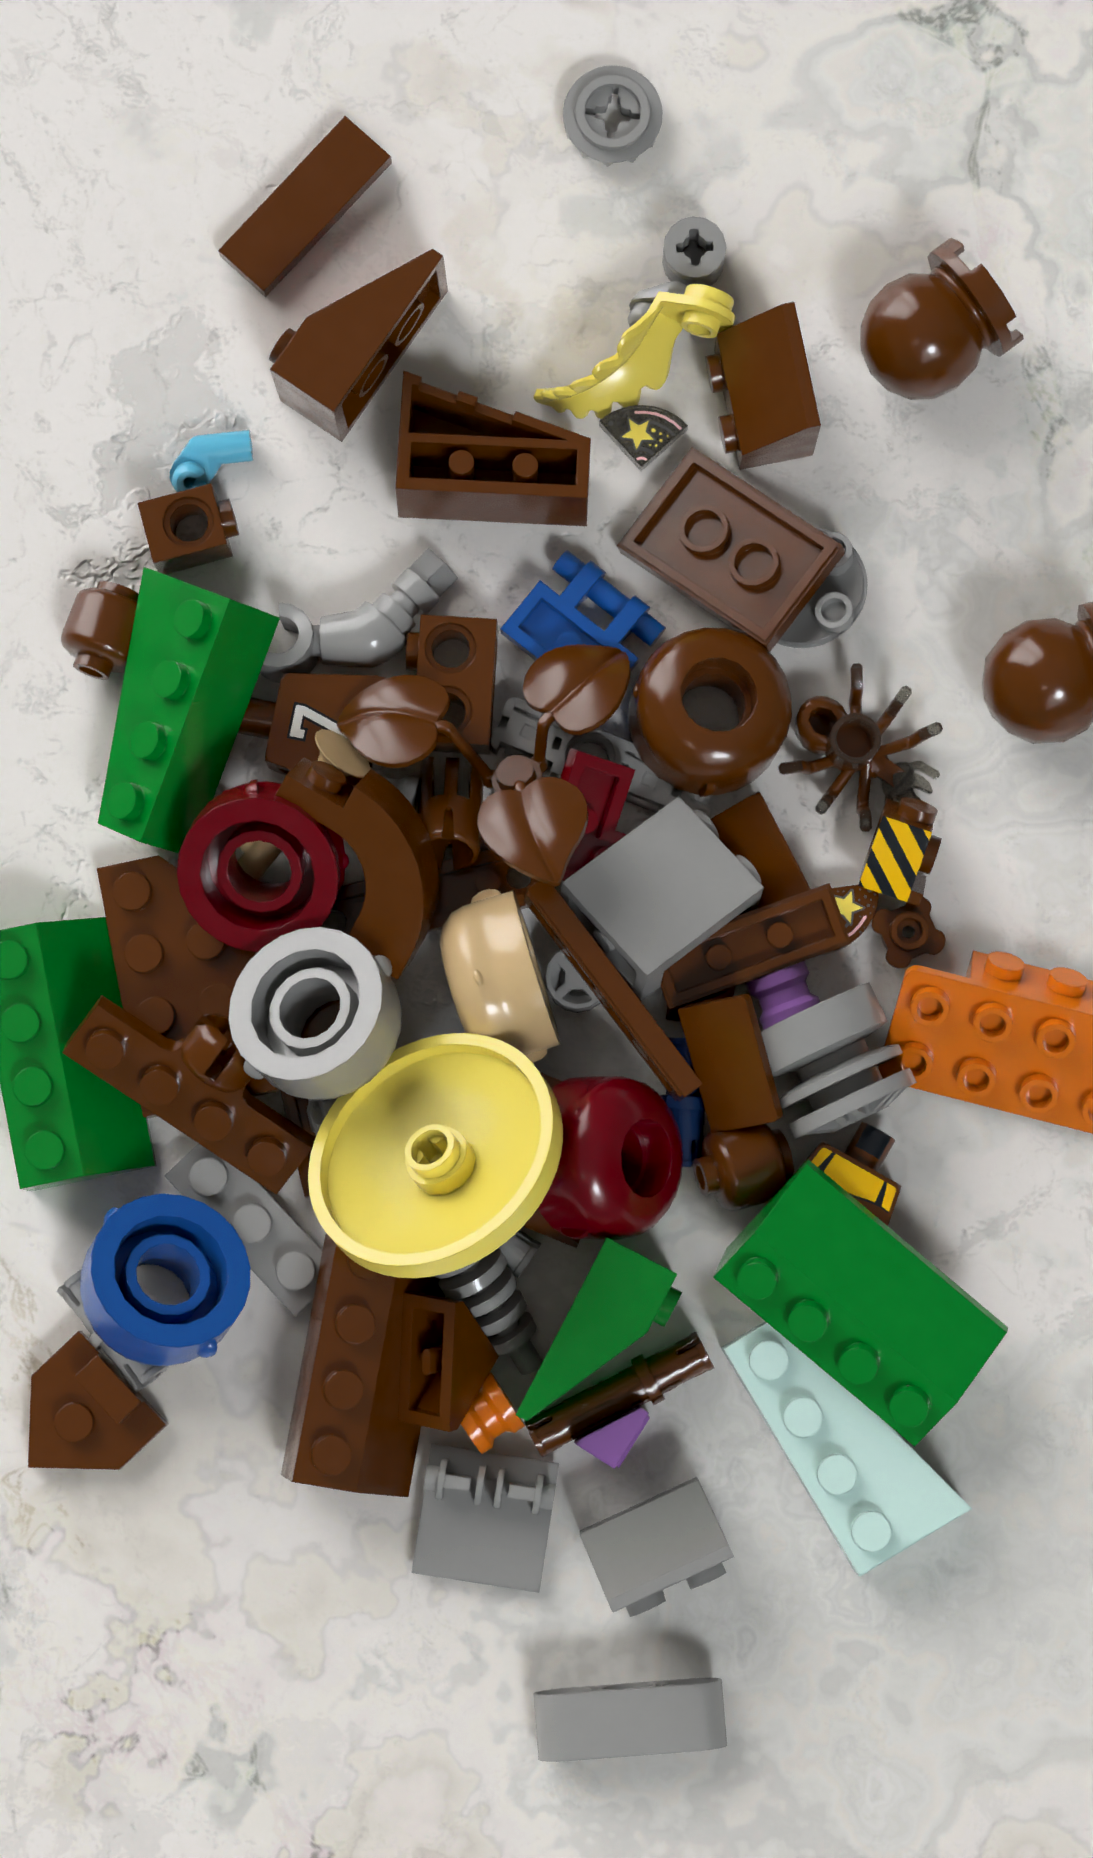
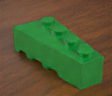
M143 567L98 824L138 842L179 854L186 834L194 820L207 803L214 798L279 623V617Z

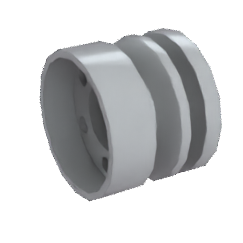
M869 982L822 1001L761 1031L773 1077L796 1072L800 1081L797 1086L779 1098L782 1110L808 1099L814 1111L788 1124L795 1139L811 1134L833 1133L889 1107L907 1087L917 1083L910 1068L883 1079L877 1067L903 1053L899 1044L869 1050L865 1042V1038L880 1029L887 1022V1018Z

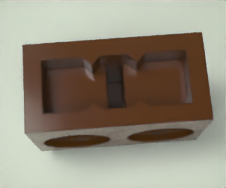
M421 615L420 631L408 632L406 670H417L418 676L427 677L444 687L450 701L462 706L466 712L464 721L457 727V730L477 754L491 755L499 632L497 619ZM450 639L465 643L470 650L466 661L454 668L441 666L434 659V652L438 645ZM438 733V742L433 751L461 753L446 735Z

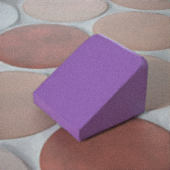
M639 1406L575 1439L574 1443L615 1469L617 1466L619 1468L650 1419L649 1412Z

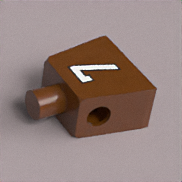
M283 674L276 702L250 698L238 734L268 739L265 753V762L268 768L287 775L303 758L311 762L318 760L320 750L315 741L317 731L321 729L331 730L347 738L337 728L341 712L361 691L378 681L386 679V677L377 675ZM368 761L370 767L373 768V763ZM347 776L346 782L355 787L362 778Z

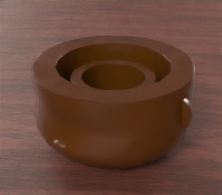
M705 627L691 630L665 641L650 655L642 668L639 678L633 687L628 705L629 732L632 743L643 763L659 779L671 784L674 788L699 795L700 797L737 791L755 781L770 766L787 737L792 719L791 692L786 675L776 658L759 642L743 633L726 627ZM698 686H713L724 690L733 698L738 708L739 721L737 726L730 731H712L699 726L688 716L683 706V696L689 690Z

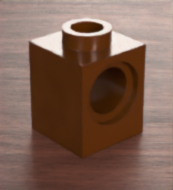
M211 483L137 503L153 564L158 572L166 575L233 557L228 538L239 535L235 514L230 499L218 501ZM199 515L208 520L207 530L198 540L186 542L176 537V528L185 517Z

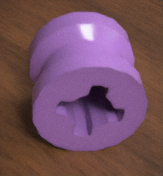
M805 961L745 983L750 996L757 998L761 1005L762 1014L759 1020L763 1030L820 1003L819 997L810 993L806 979L809 975V970Z

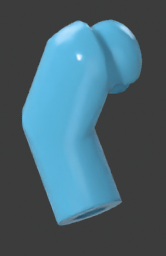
M250 430L204 434L192 437L170 469V481L174 489L180 492L209 484L222 464L253 461Z

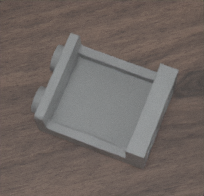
M678 796L563 881L560 895L638 999L642 1001L660 987L663 973L666 969L739 914L742 915L758 909L764 887L761 884L757 870L751 862L741 855L734 856L721 842L718 831L709 817L700 810L693 811Z

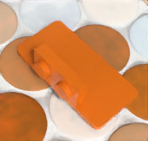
M973 950L966 977L920 965H913L905 971L884 1046L899 1044L903 1053L878 1066L883 1079L910 1068L917 1082L909 1086L911 1088L1093 1134L1092 980H1088L1083 974L1070 968L1056 967L1049 970L1025 964L1019 957L1000 951L985 954Z

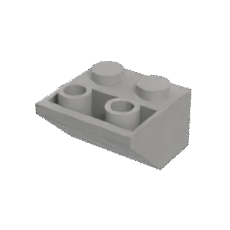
M697 1477L580 1530V1537L612 1612L614 1613L626 1607L630 1617L641 1614L665 1602L663 1590L685 1579L690 1589H694L719 1578L726 1573L722 1562L734 1557Z

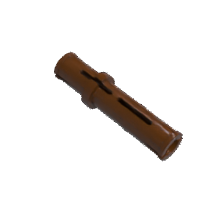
M696 1331L674 1345L647 1358L640 1354L631 1359L632 1366L620 1371L618 1374L535 1415L528 1421L524 1420L528 1431L530 1430L529 1435L542 1458L564 1444L601 1427L649 1401H652L653 1405L665 1400L664 1393L708 1370L714 1369L715 1367Z

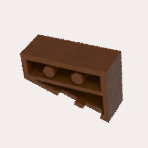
M403 370L395 487L398 517L587 526L591 438L515 411L514 415L478 403V397L462 391H459L458 395L423 383L421 376Z

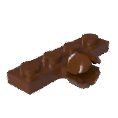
M101 995L67 1041L62 1053L277 1195L312 1150L315 1137L252 1096L247 1090L246 1085L252 1077L244 1071L243 1065L246 1060L240 1055L234 1041L225 1051L223 1050L228 1040L224 1034L230 1027L229 1017L218 1013L202 1015L185 1038L174 1041L164 1037Z

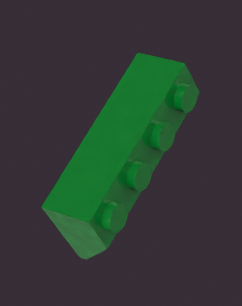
M106 917L38 922L0 930V1086L19 1187L22 1190L36 1191L157 1166L148 1119L143 1117L141 1105L62 1053L67 1041L101 995L123 1009Z
M809 1159L726 1248L713 1276L715 1280L914 1447L958 1403L1008 1331V1327Z

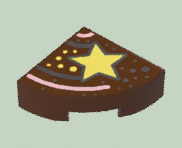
M858 885L832 888L852 943L870 924L877 908L879 893ZM848 945L843 946V947L838 948V949H835V950H832V951H830V952L824 953V954H822V955H826V954H831V953L837 952V951H839V950H841V949H843V948H846Z

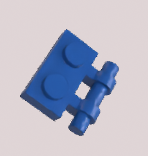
M566 550L552 568V570L570 583L559 596L540 580L500 628L503 636L534 660L554 648L566 645L610 646L619 648L627 653L631 671L639 663V658L621 645L623 641L633 633L648 646L652 647L666 629L664 625L648 614L650 606L636 595L629 599L604 579L606 572L591 560L585 564L569 550ZM587 598L614 618L605 631L577 610Z

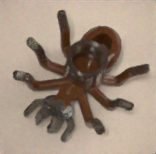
M853 663L850 668V714H847L844 707L836 700L825 696H815L806 700L801 705L795 717V734L803 748L814 754L825 755L826 757L813 761L796 760L784 762L778 766V770L782 775L793 773L809 775L832 767L841 771L815 806V812L820 815L826 813L853 774L859 771L856 812L859 816L861 831L869 832L872 829V815L869 809L871 778L880 779V789L885 796V804L886 799L893 800V798L899 803L904 797L921 800L916 796L913 789L921 790L928 795L932 794L933 789L930 783L921 775L914 773V771H920L932 779H938L940 776L938 770L922 761L911 763L898 762L894 764L887 755L914 748L925 740L940 734L943 728L941 723L935 722L919 729L910 736L881 745L882 734L912 694V689L907 685L901 687L876 723L870 717L862 714L863 666L860 663Z

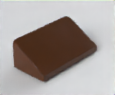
M760 792L745 798L710 819L718 831L721 842L734 856L741 855L745 857L757 870L761 884L764 887L758 908L811 890Z

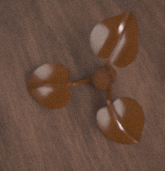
M584 644L554 648L536 659L528 669L523 683V694L528 706L537 712L544 713L537 722L534 756L531 759L522 755L508 756L497 765L495 770L487 766L451 722L442 720L450 706L449 695L444 687L427 677L399 675L370 685L356 695L344 708L338 718L337 728L347 737L357 753L376 765L389 768L408 767L420 762L435 749L438 742V733L446 735L481 776L484 786L494 789V793L482 802L478 812L477 824L485 845L499 859L518 872L537 881L558 887L564 877L570 858L584 836L589 813L584 795L576 786L560 778L543 777L542 775L548 768L546 748L549 728L555 721L566 733L582 735L603 725L613 716L625 696L631 675L630 663L627 653L619 648Z

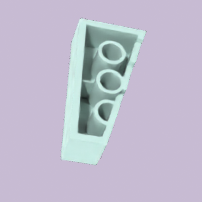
M767 1322L761 1323L721 1347L834 1539L859 1577L972 1509L885 1421Z

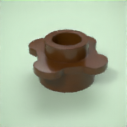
M922 897L920 906L906 902L904 906L892 911L881 909L872 918V929L875 933L881 935L883 945L887 950L885 959L894 968L904 969L910 964L911 959L925 953L937 955L945 946V935L942 931L935 928L929 915L932 906L925 897ZM906 926L912 927L914 929V936L911 938L904 937L902 933L903 928Z

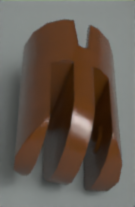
M426 757L421 763L418 814L432 841L438 870H442L447 846L452 847L454 871L469 867L477 860L480 852L481 835L477 819L483 802L484 784L481 776L471 765L469 799L458 795L459 758L446 757L444 794L434 796V757Z

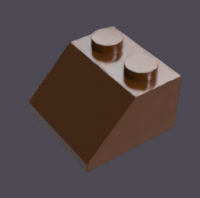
M795 302L776 306L719 332L715 340V354L705 356L712 393L723 391L728 414L718 416L723 449L725 454L736 452L739 470L812 456L815 450L821 423Z

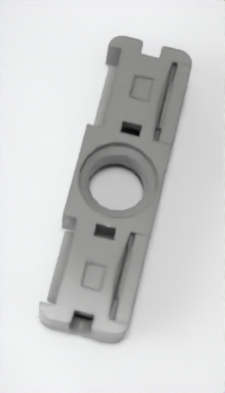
M512 697L508 699L501 713L500 723L495 728L491 738L492 752L497 755L500 747L505 749L504 754L509 756L522 755L531 759L534 756L537 722L544 713L533 710L525 700ZM555 721L550 726L546 748V761L548 766L551 767L550 777H561L570 748L575 749L583 743L591 742L603 747L607 753L608 761L635 769L625 801L657 813L658 809L661 810L678 796L681 797L682 790L676 789L671 784L659 779L643 763L632 742L599 729L582 735H571L563 731Z

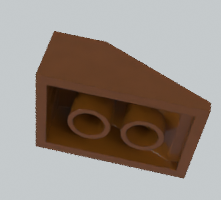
M431 249L307 316L297 331L291 328L287 329L275 344L269 360L274 363L270 368V372L280 401L342 442L448 292L443 255Z

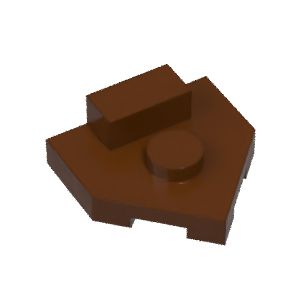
M78 1331L31 1375L28 1468L120 1470L168 1425L167 1421L139 1392L133 1391L122 1373L100 1350H96L88 1340L89 1338L82 1331Z

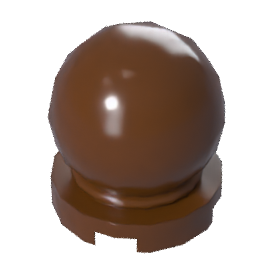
M950 238L930 252L927 256L931 269L930 274L909 273L886 284L870 301L861 323L860 347L870 374L887 391L910 400L935 399L957 389L977 367L982 348L1001 357L1024 339L1023 334L1017 329L1013 332L1008 329L1006 324L1017 316L988 270L982 263L973 270H970L958 257V255L965 251L964 245L958 240Z
M1093 602L1078 606V621H1076L1075 625L1057 618L1027 620L1004 633L985 657L982 679L984 701L991 716L1008 733L1032 744L1065 742L1088 730L1093 723Z

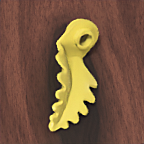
M703 284L687 285L684 295L659 291L648 311L622 334L615 355L599 362L593 368L591 375L573 381L570 385L536 389L533 398L537 403L550 406L558 413L569 409L578 419L585 418L591 410L595 412L597 418L605 419L611 415L613 402H618L625 410L628 411L630 409L632 411L639 403L641 389L644 386L652 390H658L665 383L670 371L675 340L682 329L703 338L717 337L718 332L734 326L736 320L732 312L734 299L720 289Z

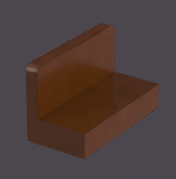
M724 991L702 997L679 1008L678 1013L695 1074L703 1083L699 1089L711 1133L772 1123L783 1116V1111L751 996L742 994L731 997L729 991Z

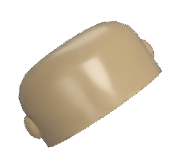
M496 889L478 892L473 896L470 904L460 907L449 915L442 926L440 936L442 962L456 1011L465 1033L485 1035L499 1039L522 1052L532 1063L537 1062L546 1056L548 1048L560 1045V1039L524 916L514 890L503 894Z

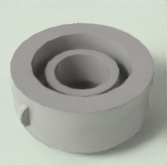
M323 927L298 929L281 935L265 945L246 964L236 981L230 998L228 1020L232 1039L240 1055L246 1060L243 1065L245 1073L254 1079L265 1078L272 1086L291 1096L309 1100L335 1099L353 1093L370 1082L388 1062L396 1048L401 1032L402 1009L397 988L390 977L392 974L390 960L383 955L374 957L356 938L340 930ZM340 1000V1010L337 1018L327 1031L316 1037L301 1038V1033L307 1019L317 1008L330 1001Z

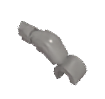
M428 548L392 583L391 586L395 592L391 596L382 593L373 604L364 602L354 611L323 616L320 619V625H312L306 614L294 605L279 603V618L284 629L299 634L295 645L287 652L277 654L268 651L260 673L270 681L280 683L283 674H310L318 662V657H322L324 665L373 668L385 663L407 645L405 636L416 626L412 618L417 613L419 615H427L440 601L439 597L458 577L441 558Z

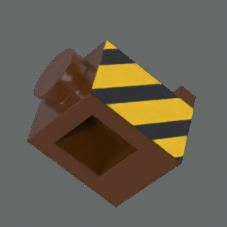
M904 797L900 803L886 799L862 867L858 886L920 906L924 895L926 876L919 874L918 871L930 874L942 840L940 837L931 835L938 810L934 806L914 798Z

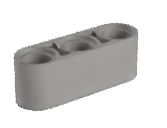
M689 1678L571 1687L533 1693L538 1760L560 1762L719 1749L727 1746L722 1679Z

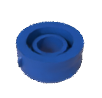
M156 1194L143 1196L124 1204L120 1208L113 1207L105 1214L103 1226L96 1235L84 1259L80 1278V1296L85 1316L90 1325L109 1348L126 1359L144 1365L172 1366L189 1362L198 1357L209 1358L216 1354L217 1344L224 1338L245 1306L250 1290L251 1267L246 1248L234 1227L220 1213L205 1203L183 1195ZM141 1265H159L171 1270L183 1281L189 1294V1299L177 1305H163L151 1300L142 1291L137 1281V1267Z

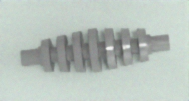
M500 1248L464 1268L435 1276L440 1278L438 1285L446 1298L460 1300L465 1303L498 1355L509 1354L522 1375L530 1374L541 1366L543 1360L530 1341L536 1332L537 1326L532 1315L529 1312H525L527 1304L521 1291L516 1290L517 1282L511 1269L506 1267L507 1260Z

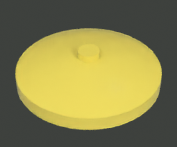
M472 1033L441 1034L414 1041L394 1050L384 1068L370 1082L353 1093L337 1098L319 1128L312 1147L308 1169L309 1196L318 1222L327 1235L349 1258L366 1269L382 1275L397 1278L432 1277L464 1268L479 1261L506 1243L525 1225L542 1203L553 1182L560 1161L563 1143V1124L557 1099L535 1065L522 1052L496 1038Z

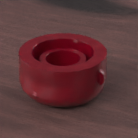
M255 779L249 783L222 792L208 802L196 817L179 851L177 878L180 894L188 912L202 929L218 941L240 950L259 952L265 945L281 935L298 929L320 927L331 912L344 881L345 868L349 864V858L345 854L344 842L340 835L317 822L300 806L275 796L282 783L258 782V779ZM254 841L273 844L282 850L288 858L292 871L291 879L287 882L275 884L257 881L245 873L238 863L235 855L236 849L247 842Z
M623 1076L574 1077L555 1085L552 1091L561 1112L563 1143L557 1172L546 1196L538 1207L540 1214L552 1228L562 1235L573 1239L606 1240V1238H609L611 1240H619L641 1235L653 1228L670 1208L677 1195L682 1177V1139L679 1126L671 1109L658 1092L649 1085Z

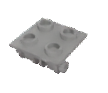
M431 1444L411 1573L539 1593L559 1463L490 1452L481 1454L477 1450Z

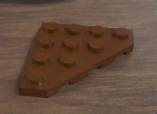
M159 855L97 868L123 1009L164 1037L174 1041L185 1038L202 1015L218 1013L229 1017L230 998L236 981L246 964L258 952L234 948L218 941L202 929L188 912L182 899L177 878V867ZM340 1000L330 1001L317 1008L307 1019L301 1033V1038L316 1037L327 1031L337 1018L340 1010ZM230 1027L224 1034L225 1038L228 1039L223 1047L224 1051L233 1041ZM251 1078L246 1085L247 1090L254 1097L281 1091L272 1086L265 1078ZM141 1106L144 1118L158 1117Z

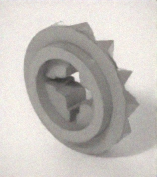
M623 66L598 67L581 76L572 85L566 96L563 107V122L567 139L571 140L583 158L590 157L601 161L607 167L613 163L624 161L633 163L639 155L648 148L653 147L662 125V104L652 83L637 71ZM612 94H618L621 114L629 116L631 119L629 122H620L613 138H608V131L605 130L604 120L595 118V114L606 113L608 103L612 102Z

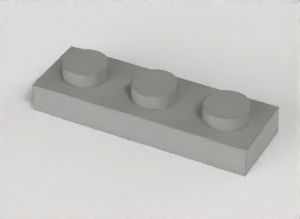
M197 1144L164 1176L181 1195L205 1203L220 1213L234 1227L246 1248L251 1270L282 1304L297 1317L313 1302L322 1249L262 1185L202 1145Z

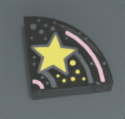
M648 405L620 408L599 421V427L640 471L645 469L688 429V425L675 414L662 408Z

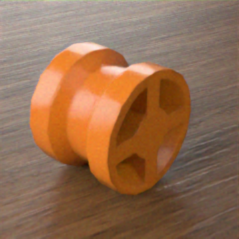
M490 1372L461 1422L467 1435L478 1451L483 1454L493 1448L494 1439L505 1431L516 1433L525 1427L523 1420L516 1416L517 1410Z

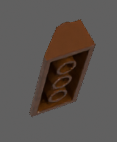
M327 1233L325 1234L281 1476L295 1483L354 1493L409 1497L421 1426L398 1421L403 1293L414 1291L445 1297L438 1285L440 1278L435 1276L397 1278L373 1272L354 1262L335 1244Z

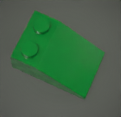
M606 1238L516 1416L526 1421L530 1420L647 1334L653 1322L665 1327L682 1294L680 1290L672 1287L677 1273Z

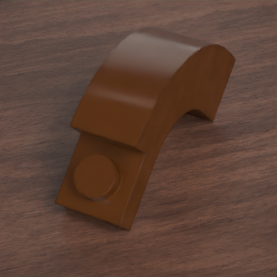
M303 758L285 776L275 796L300 806L317 822L340 835L354 850L363 868L366 894L362 910L349 935L356 938L374 957L377 955L387 957L392 965V974L390 976L398 980L422 945L431 927L437 907L439 894L438 865L428 831L419 814L407 798L386 778L371 769L354 787L346 782V776L336 767L326 762H311Z

